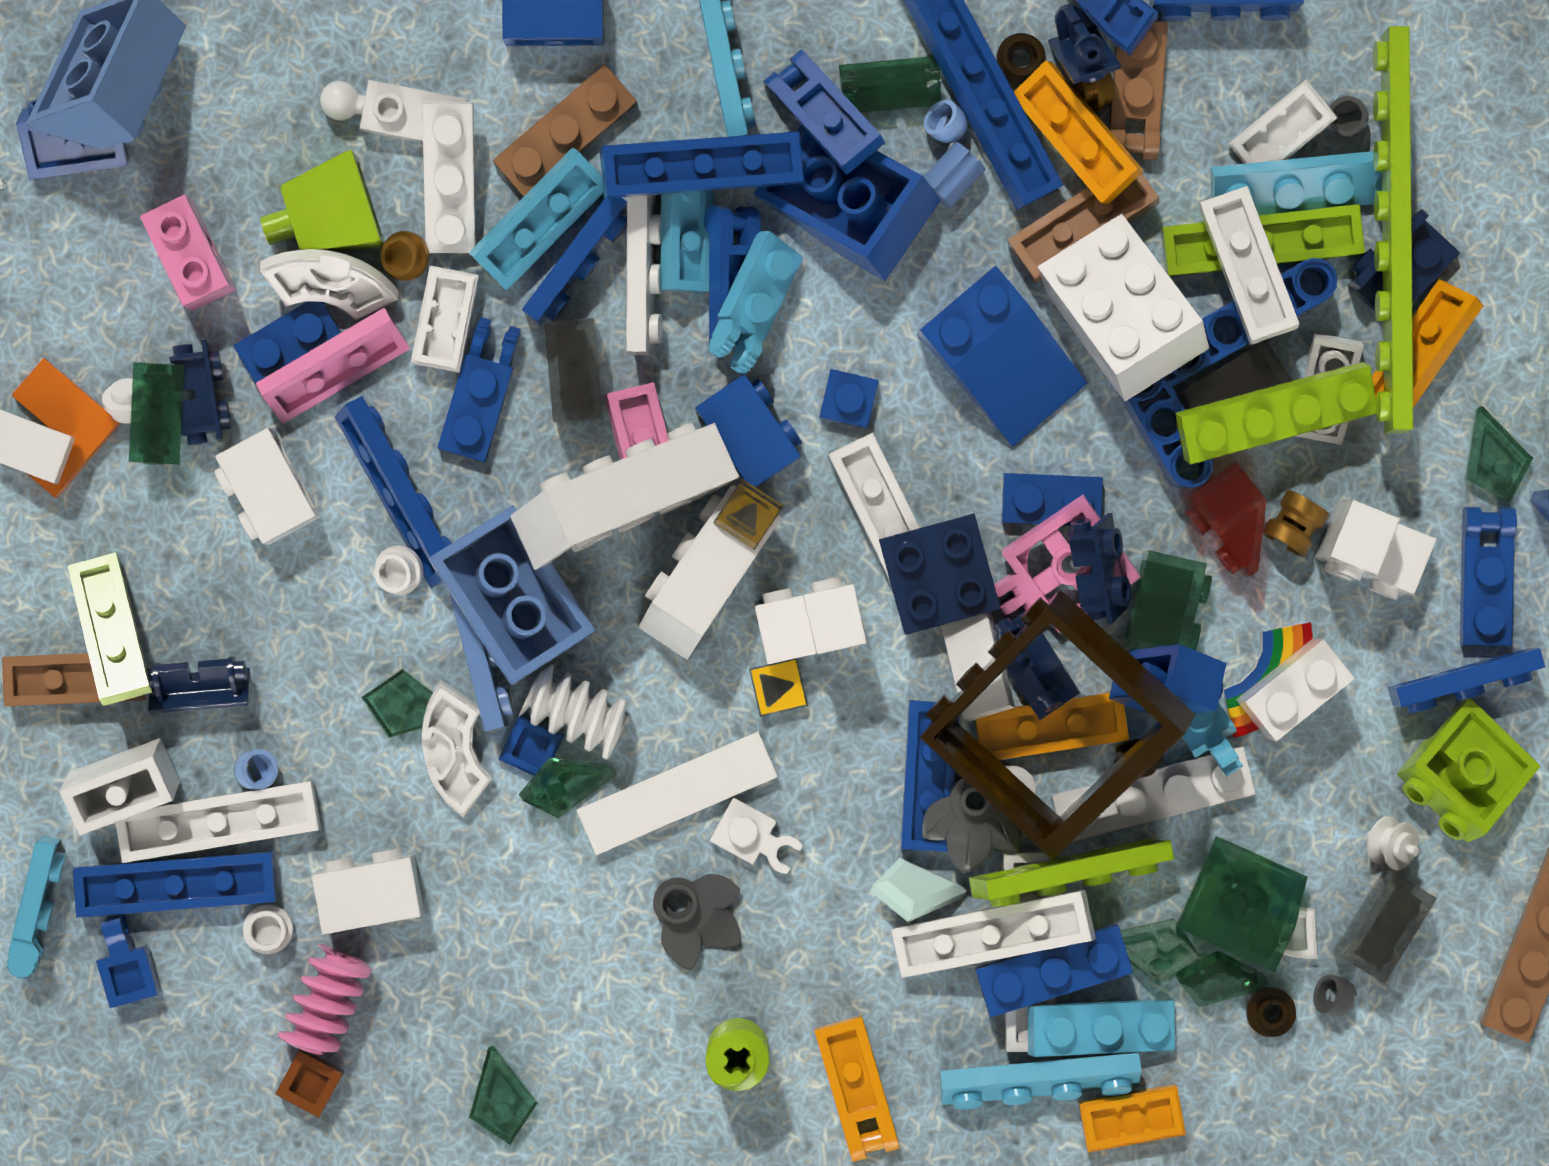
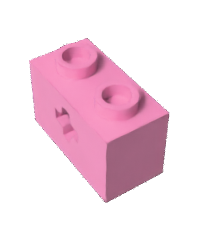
M184 194L140 215L143 225L183 307L194 311L236 291V287L192 199Z

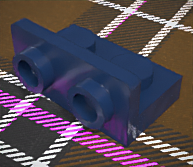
M1423 209L1411 217L1412 304L1460 254L1451 243L1426 221L1429 215ZM1369 248L1350 268L1356 277L1347 286L1375 311L1376 292L1383 291V271H1376L1374 251Z

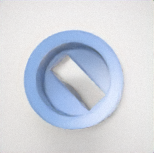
M945 99L938 101L927 111L923 124L925 131L935 140L942 143H954L960 140L966 133L968 120L961 108L953 101Z
M257 749L243 753L235 761L233 771L235 779L241 786L250 790L267 788L274 783L278 774V765L270 752ZM247 763L258 778V781L254 782L247 769Z

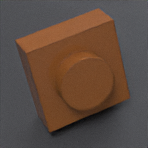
M300 1049L275 1095L319 1118L345 1071L312 1053Z

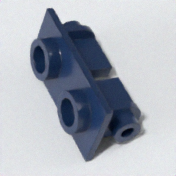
M1067 4L1060 7L1055 15L1058 37L1049 39L1048 42L1073 84L1095 82L1104 78L1107 73L1121 69V64L1096 26L1087 27L1081 8L1075 4Z
M201 340L203 350L201 352L194 353L192 344H184L172 347L174 356L169 357L175 392L194 390L196 399L177 401L181 436L187 437L188 446L208 443L207 434L215 432L217 441L224 442L222 430L231 429L227 400L217 401L214 381L223 380L219 351L209 352L206 340Z
M1107 513L1093 526H1091L1090 519H1079L1071 522L1072 531H1069L1067 535L1073 567L1091 566L1092 573H1081L1075 576L1080 608L1093 620L1102 619L1107 616L1108 623H1113L1128 609L1131 601V586L1129 579L1123 576L1120 562L1123 552L1122 535L1120 530L1114 527L1112 513Z
M1026 611L1013 620L1006 618L997 623L992 628L996 633L993 640L996 642L1007 630L1015 636L1025 626L1020 618ZM1043 632L1007 667L1039 720H1042L1081 693Z
M234 656L228 657V659L198 661V672L191 673L188 662L154 663L153 668L147 669L152 693H149V714L248 705L250 668H246L244 660L236 661Z

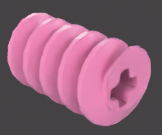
M317 944L326 952L325 958L309 957L308 963L319 973L317 976H302L300 979L311 992L309 995L294 994L292 998L303 1008L302 1013H286L285 1018L296 1027L295 1031H279L277 1036L284 1042L306 1052L326 1055L325 1052H338L342 1045L340 1040L333 1034L346 1033L349 1028L347 1021L340 1015H353L356 1011L355 1003L348 997L361 996L364 992L363 985L355 978H368L371 975L372 969L358 957L331 946Z

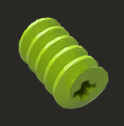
M729 1019L715 1027L709 1036L705 1057L707 1073L714 1084L728 1090L742 1091L751 1089L760 1083L767 1073L770 1061L767 1036L760 1026L748 1019ZM729 1048L737 1052L746 1048V1061L739 1057L730 1061Z

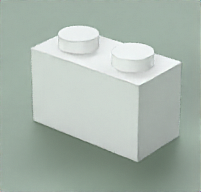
M266 428L215 456L220 465V468L214 471L228 497L236 494L244 509L242 513L238 514L239 520L252 541L259 537L262 544L270 545L321 517L275 430Z
M1313 638L1236 699V701L1267 739L1278 741L1355 678L1324 639Z
M161 738L69 772L59 793L79 836L173 801L180 784V779Z
M401 847L373 852V862L354 865L352 856L324 861V871L317 872L311 876L322 935L421 917L425 913L415 854L403 856Z

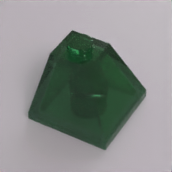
M1215 836L1176 923V927L1275 973L1296 927L1308 876Z

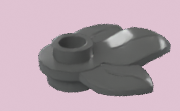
M962 777L953 785L950 796L939 799L928 807L923 818L922 836L929 840L946 839L950 859L962 873L966 874L975 870L983 863L989 855L991 847L1010 854L1017 853L1021 842V831L985 797L980 807H968L965 802L967 795L977 790Z
M707 874L693 882L686 878L675 877L664 881L657 888L653 898V908L657 917L663 922L661 944L671 959L681 967L688 970L694 968L702 945L709 948H730L740 944L741 937L738 922L727 908L739 895L740 888L730 879L717 874ZM682 893L686 896L688 904L684 910L674 911L669 907L668 899L672 894Z

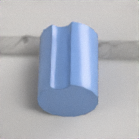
M955 141L924 175V178L940 198V202L946 207L951 208L986 169L967 148Z

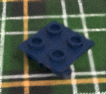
M975 513L879 539L905 635L1001 609Z

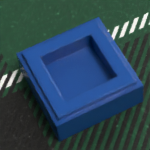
M521 715L511 731L499 760L544 780L565 735L560 732L553 735L548 732L549 727L540 723L534 726L530 723V718Z

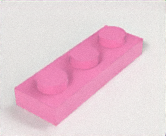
M382 308L258 381L256 385L263 399L281 423L284 424L410 350V347L385 308Z

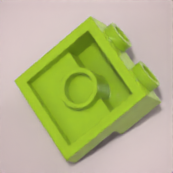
M1467 698L1460 702L1433 736L1421 743L1397 772V775L1405 782L1402 786L1403 792L1412 802L1421 806L1428 804L1441 817L1438 825L1446 835L1455 840L1464 839L1468 843L1489 832L1541 765L1471 698Z

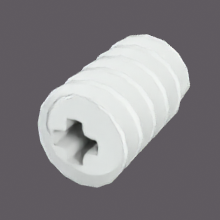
M549 663L536 677L522 706L519 717L528 708H531L530 723L537 726L548 716V732L553 735L564 725H567L566 740L570 743H573L584 733L586 734L584 749L589 752L600 742H603L602 757L608 760L630 714L628 716L625 715L626 699L621 697L611 707L606 706L607 690L602 689L591 699L588 697L590 682L585 680L575 690L570 689L572 674L566 672L555 682L552 680L554 665Z

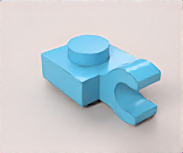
M1218 702L1217 711L1195 713L1185 735L1181 737L1196 758L1208 750L1226 777L1243 767L1237 753L1226 739L1237 730L1220 703Z

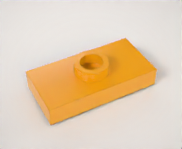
M1176 1084L1131 1091L1120 1096H1103L1078 1101L1088 1153L1186 1135Z

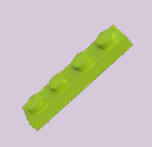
M1360 204L1259 216L1277 265L1300 263L1311 258L1326 260L1365 254ZM1204 222L1164 226L1160 229L1165 272L1169 277L1222 272Z
M1361 362L1175 413L1184 460L1191 465L1376 414V396L1371 367Z
M1148 838L969 877L972 897L990 901L991 907H1001L1021 902L1020 894L1037 891V896L1043 897L1067 892V883L1080 880L1083 881V886L1110 883L1113 881L1112 873L1128 870L1129 876L1155 873L1158 871L1157 863L1174 860L1171 840Z

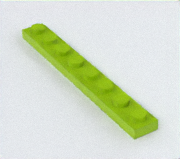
M1389 26L1381 35V41L1374 42L1372 56L1373 70L1381 71V91H1375L1373 98L1374 121H1381V141L1375 142L1373 162L1375 171H1382V191H1376L1374 197L1375 221H1382V241H1376L1374 263L1376 271H1383V291H1377L1375 296L1376 321H1383V341H1377L1375 364L1377 371H1384V391H1378L1376 396V418L1378 422H1384V434H1404L1413 430L1410 26Z

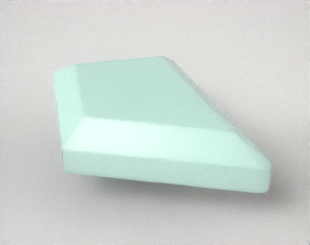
M901 857L870 889L871 893L907 922L960 900L967 891L964 886Z

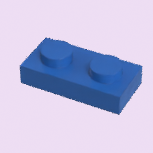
M307 301L234 344L233 347L256 384L258 381L342 332L324 302Z
M1003 473L1001 523L1040 524L1083 494L1101 519L1103 477ZM1071 522L1065 523L1064 526H1071Z

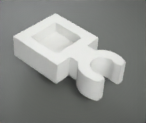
M735 797L732 798L709 840L752 865L759 853L767 856L768 862L774 870L784 874H788L790 867L778 860V849L781 846L789 845L800 851L803 847L802 843L793 836L781 835L776 837L772 835L771 831L777 820Z

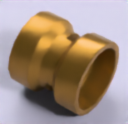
M1287 490L1279 502L1280 512L1276 518L1268 520L1262 530V534L1272 541L1275 538L1288 545L1286 548L1288 551L1300 557H1305L1312 545L1310 537L1315 529L1324 526L1330 514L1308 498L1294 491Z

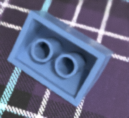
M108 0L81 10L26 123L34 130L101 150L121 143L132 142L142 133L145 127L144 118L152 101L156 99L162 90L163 85L161 81L168 65L179 53L178 44L186 25L160 0Z
M514 505L428 558L511 686L564 654L596 631L552 563L534 570L510 517L511 514L517 511Z

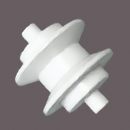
M1385 816L1379 819L1371 831L1367 833V853L1370 860L1376 864L1386 863L1390 869L1399 871L1407 867L1414 856L1419 854L1418 831L1409 822L1399 823L1396 818Z

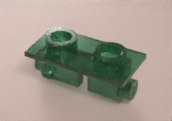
M934 56L838 65L841 92L861 113L930 107L941 101V72Z
M133 362L129 462L143 463L145 465H180L184 365Z

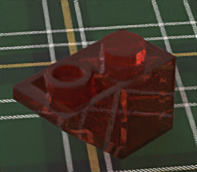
M1234 461L1227 464L1183 499L1189 507L1184 512V516L1201 536L1209 532L1213 538L1221 539L1224 545L1214 553L1230 574L1234 575L1240 571L1244 577H1251L1259 570L1267 500L1238 463Z

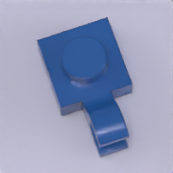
M125 914L105 919L106 922L101 923V929L110 955L100 957L96 960L109 1008L157 996L161 990L148 945L133 948L132 937Z

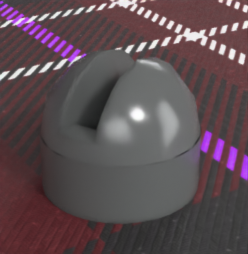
M1343 96L1336 99L1330 105V108L1337 116L1350 115L1359 111L1362 114L1361 119L1339 125L1338 118L1334 120L1329 126L1335 133L1345 137H1353L1360 134L1366 128L1369 121V111L1361 100L1352 96Z
M1327 974L1315 986L1313 994L1314 1005L1321 1013L1331 1016H1344L1354 1009L1355 1005L1352 1004L1354 996H1357L1354 985L1347 979ZM1330 987H1332L1331 991L1337 992L1335 1001H1331V993L1328 1000L1326 998V991Z

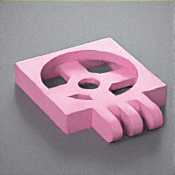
M1084 494L1001 550L1002 555L1014 570L994 584L998 598L1010 590L1013 595L1000 604V610L1004 615L1012 613L1021 606L1026 611L1039 597L1048 602L1050 599L1045 595L1062 583L1073 585L1078 591L1075 576L1091 572V566H1082L1075 573H1066L1061 567L1063 559L1071 555L1069 543L1058 528L1067 522L1079 519H1090L1091 526L1100 520V517ZM1041 540L1053 558L1050 567L1032 578L1028 573V555L1031 547ZM1123 551L1120 557L1123 576L1129 579L1131 585L1141 577Z

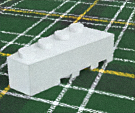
M694 422L686 424L667 434L669 441L655 446L653 440L648 439L625 450L627 458L613 463L610 455L582 467L584 475L570 479L568 473L565 472L539 484L542 492L510 515L534 570L551 564L554 559L570 548L573 553L581 551L613 534L612 530L616 528L619 533L625 532L652 519L658 511L660 515H664L715 493L738 479L739 475L715 423L700 429H696Z

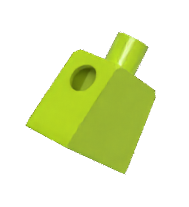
M352 150L343 152L282 184L280 190L286 209L260 217L261 226L269 245L296 237L300 250L315 249L341 253L377 248L385 243L357 155Z

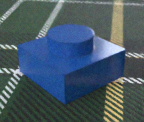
M830 369L819 418L867 429L879 380Z

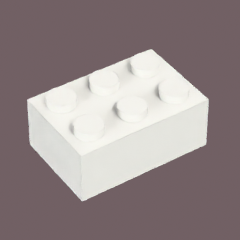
M1123 214L1118 215L1038 266L1045 291L1124 401L1132 398L1209 349L1202 319Z

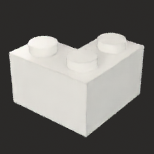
M1350 500L1336 503L1314 558L1326 562L1323 569L1324 572L1350 582L1352 579L1360 581L1361 577L1372 581L1369 590L1397 600L1399 593L1405 595L1415 594L1436 538L1399 524L1400 518L1358 501Z
M840 576L810 583L812 593L793 597L791 588L762 594L764 604L755 606L767 664L866 644L867 641L854 584L843 586Z

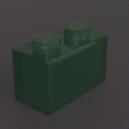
M1150 550L1143 551L1139 569L1141 578L1136 582L1122 647L1136 650L1181 644L1196 650L1201 633V624L1194 623L1198 603L1206 604L1212 583V576L1205 574L1207 563Z

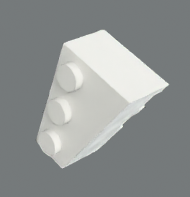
M734 485L730 486L723 498L715 493L698 517L705 522L703 528L696 537L689 532L685 535L672 555V558L679 563L670 576L661 571L645 595L652 603L638 628L686 660H688L782 518L776 514L755 547H752L717 524V519L738 489ZM752 504L726 517L725 521L750 538H754L756 504Z

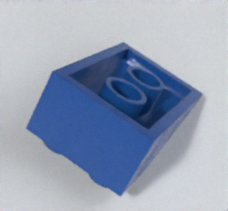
M800 125L796 132L799 131L804 181L800 184L757 187L753 194L756 198L847 260L886 281L940 203V198L923 175L877 150L846 175Z
M996 265L917 333V336L1012 447L1088 384L1027 301Z

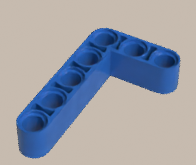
M1311 258L1281 274L1296 316L1327 300L1333 295L1337 287L1335 269L1323 259ZM1309 270L1319 275L1322 281V290L1319 295H1309L1302 290L1300 276L1303 271ZM1234 301L1202 318L1209 349L1195 357L1190 368L1174 370L1152 384L1146 393H1138L1127 401H1124L1119 395L1165 478L1171 485L1179 489H1190L1206 482L1212 473L1213 461L1209 459L1198 462L1199 472L1193 480H1185L1177 473L1175 463L1183 451L1175 413L1185 409L1173 386L1249 344ZM1217 319H1227L1235 325L1237 334L1232 344H1223L1215 338L1213 325ZM1156 410H1165L1174 417L1175 429L1168 437L1160 436L1152 429L1151 417Z

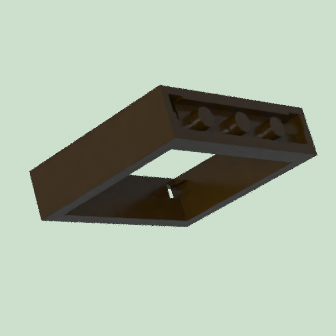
M1061 590L1048 602L1039 597L1020 618L1025 626L1015 636L1007 630L988 650V653L993 658L983 668L975 662L957 681L956 685L961 690L952 699H949L945 694L938 699L925 714L931 722L919 737L1052 860L1185 735L1195 716L1191 709ZM1050 624L1058 629L1158 722L1061 816L1057 815L955 721Z

